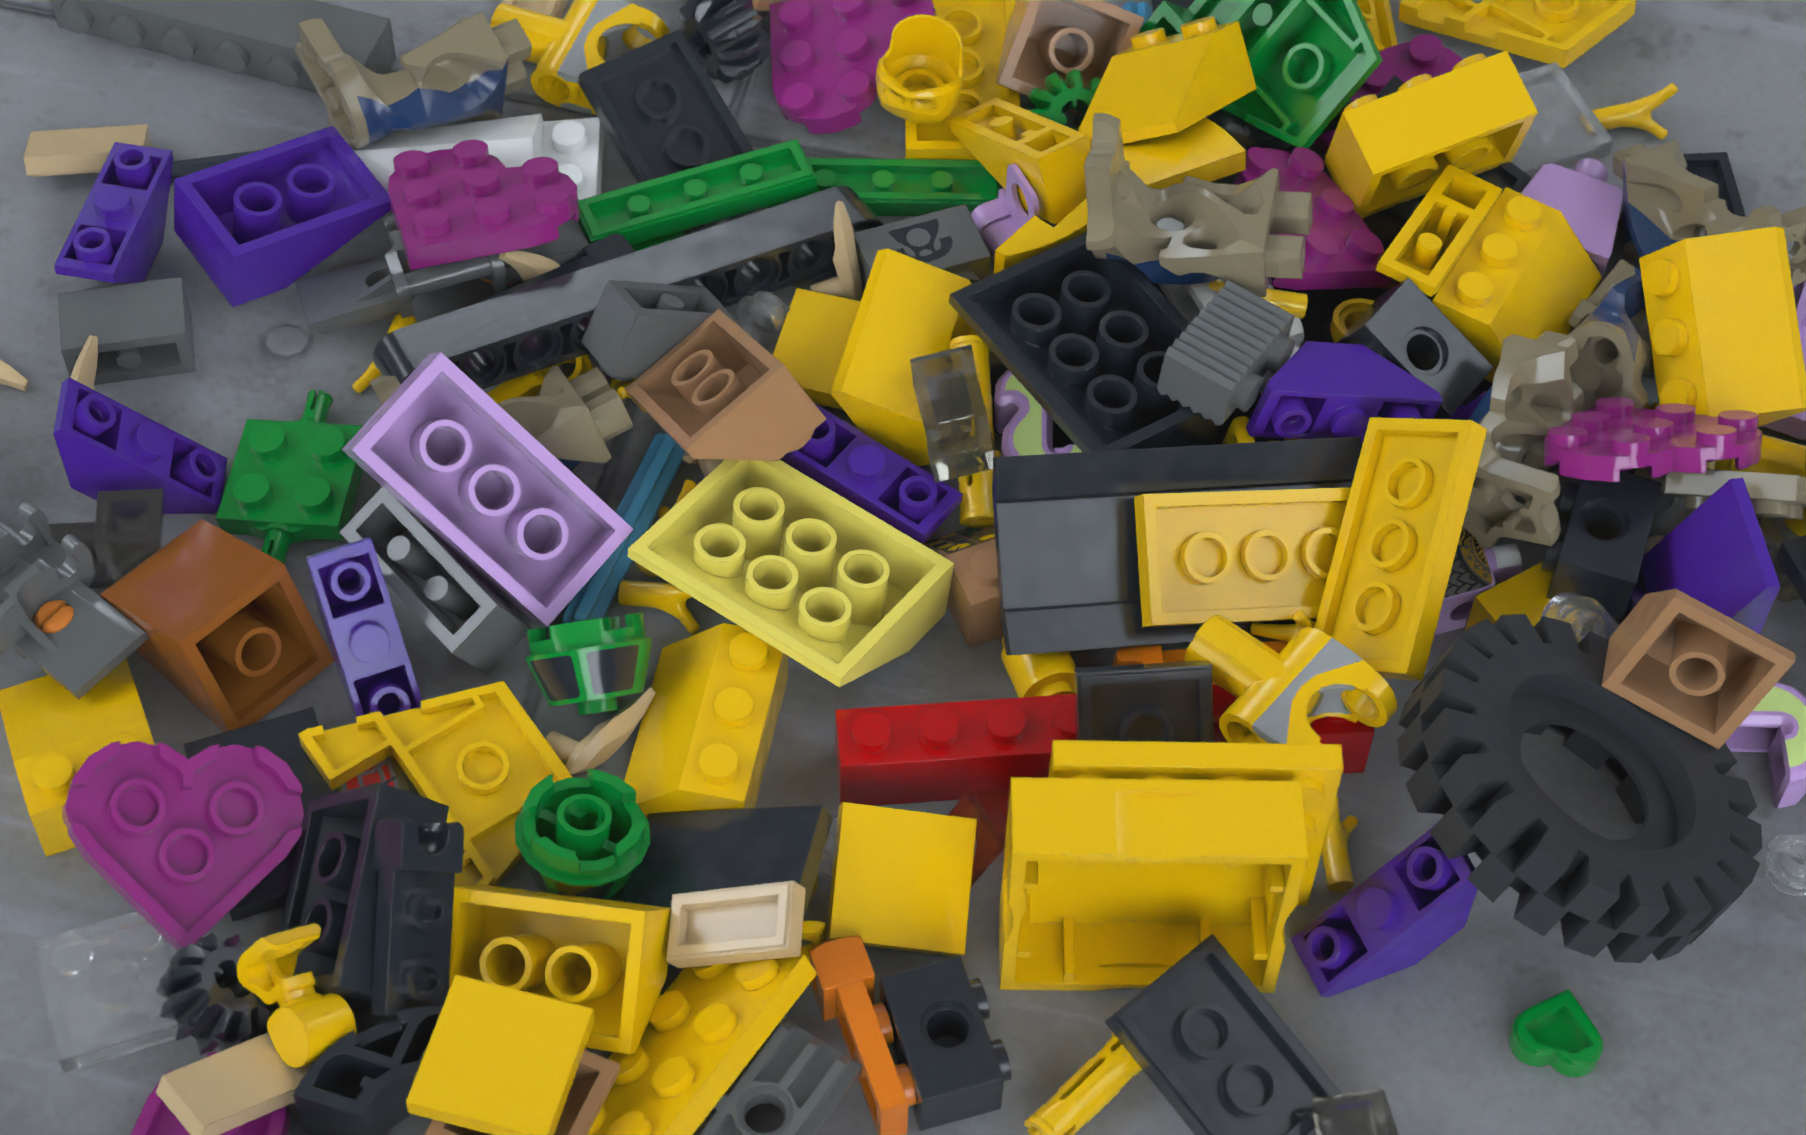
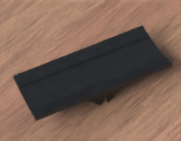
M1361 436L993 458L992 495L1001 625L1006 655L1192 642L1202 625L1142 627L1134 497L1142 494L1351 487L1361 452ZM1295 621L1256 622L1263 624H1296ZM1254 622L1233 623L1251 636L1259 637L1252 635L1250 632L1251 624Z

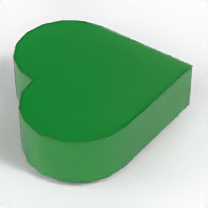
M1569 989L1517 1015L1508 1038L1512 1054L1519 1061L1529 1066L1537 1067L1550 1064L1557 1072L1567 1077L1578 1078L1588 1075L1595 1069L1603 1051V1040L1599 1031Z

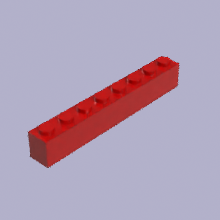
M1212 685L1214 743H1229L1219 728V719L1237 698L1220 686ZM1075 694L835 709V754L840 804L847 802L876 806L1009 797L1011 777L1049 778L1053 740H1076ZM1331 716L1316 719L1310 723L1311 729L1321 737V744H1341L1342 774L1364 773L1375 733L1374 727L1367 726L1360 721L1353 723L1341 717Z

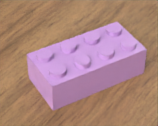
M442 352L428 354L342 449L532 622L547 627L634 530Z

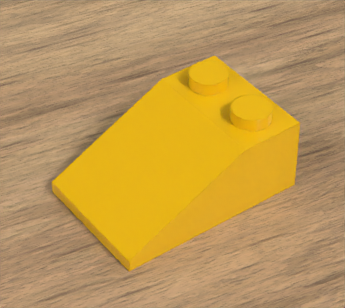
M1210 16L1181 25V34L1166 37L1164 28H1158L1130 37L1132 47L1112 56L1078 129L1079 132L1088 135L1090 147L1095 113H1107L1120 119L1123 144L1178 133L1257 89L1239 20L1216 25L1215 17Z
M127 658L80 699L76 698L49 675L0 690V711L13 763L30 819L44 853L48 857L75 848L76 846L70 839L67 826L62 819V808L67 798L69 785L86 759L112 742L121 741L120 744L139 741L155 745Z

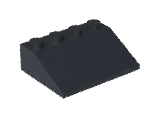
M1087 233L950 294L949 303L1082 452L1222 444L1232 421L1243 415L1244 411L1236 408L1222 425L1216 426L1212 419H1204L1201 413H1193L1190 406L1182 407L1179 400L1172 401L1168 394L1161 395L1159 393L1157 385L1165 353L1169 346L1173 345L1175 339H1179L1182 331H1185L1190 323L1135 265L1123 260L1095 258L1092 250H1087L1086 247Z

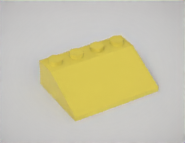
M724 460L628 548V558L838 687L909 652L946 613L954 563L781 460Z

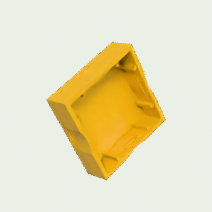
M1011 777L998 916L1000 990L1100 991L1121 988H1146L1198 944L1213 934L1260 993H1274L1286 947L1284 925L1286 919L1296 907L1308 859L1302 781Z

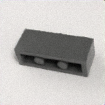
M381 487L340 531V534L349 543L370 536L385 582L452 654L486 675H489L527 634V630L532 629L485 578L384 487Z

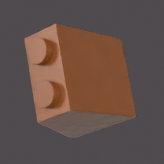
M203 519L199 520L100 594L102 599L148 635L149 638L136 651L223 732L255 724L334 662L284 563Z

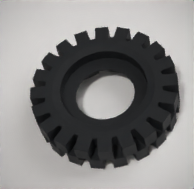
M1526 614L1501 615L1494 624L1485 619L1469 627L1461 637L1456 639L1412 691L1413 694L1405 702L1398 722L1400 726L1406 729L1397 739L1400 766L1416 771L1405 785L1417 812L1445 814L1429 833L1449 860L1473 852L1482 860L1466 879L1492 903L1509 886L1519 893L1513 919L1543 937L1560 920L1565 948L1595 958L1607 946L1614 962L1642 963L1651 953L1658 961L1678 954L1688 944L1691 945L1744 893L1743 891L1753 882L1760 865L1753 857L1763 848L1761 824L1747 818L1757 805L1747 780L1725 775L1737 763L1726 743L1720 749H1717L1602 687L1609 640L1592 631H1589L1578 644L1571 623L1543 616L1533 627ZM1548 729L1564 736L1565 739L1562 745L1596 770L1603 765L1620 783L1615 790L1635 824H1644L1640 834L1626 840H1609L1592 832L1565 813L1544 793L1522 763L1520 744L1523 734L1541 735Z

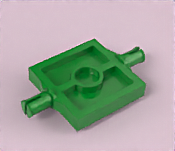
M316 390L308 392L302 417L299 420L247 419L216 516L220 529L229 534L253 535L264 540L261 551L282 563H285L289 546L293 543L311 539L344 541L340 531L349 523L364 469L342 449L364 425L326 423L330 407L333 404V398L323 390H319L318 395Z

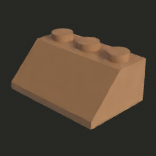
M720 309L716 310L625 388L627 393L692 459L779 461L788 452H793L803 447L811 439L814 430L826 420L825 416L788 369Z

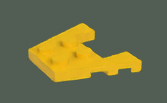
M1402 0L1399 5L1398 20L1408 25L1497 50H1507L1511 54L1565 68L1634 16L1636 0H1483L1480 3H1475L1471 0Z
M504 681L420 701L421 707L385 716L378 711L357 716V723L323 730V725L308 728L298 734L300 745L331 790L336 789L386 758L393 756L422 797L449 806L446 823L459 822L464 828L462 872L454 874V886L475 884L497 886L522 857L515 843V820L531 788L551 774H553V782L573 778Z

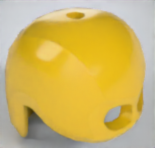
M919 14L901 20L893 29L888 51L879 59L877 64L876 88L881 107L893 115L911 122H942L957 104L963 86L964 54L962 36L951 23L936 16Z

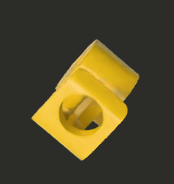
M316 923L259 938L241 954L237 963V976L243 987L257 995L268 1005L279 1003L280 1008L267 1021V1030L280 1058L288 1066L294 1068L315 1063L340 1038L353 1030L356 1033V1023L352 1010L340 995L329 993L322 996L320 993H316L313 987L316 982L312 971L293 976L299 953L320 937L321 928Z

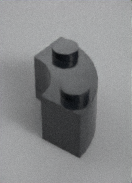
M425 1006L397 1011L396 1019L376 1025L357 1036L353 1030L329 1047L311 1066L293 1094L305 1132L313 1135H384L387 1130L410 1115H414L408 1112L406 1100L443 1006Z

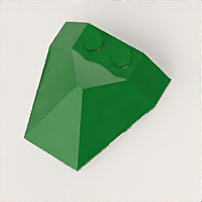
M1163 0L1139 31L1140 34L1149 30L1164 28L1166 37L1181 34V25L1205 17L1214 16L1216 25L1239 20L1257 89L1221 109L1295 147L1307 149L1383 61L1357 0H1194L1188 9Z

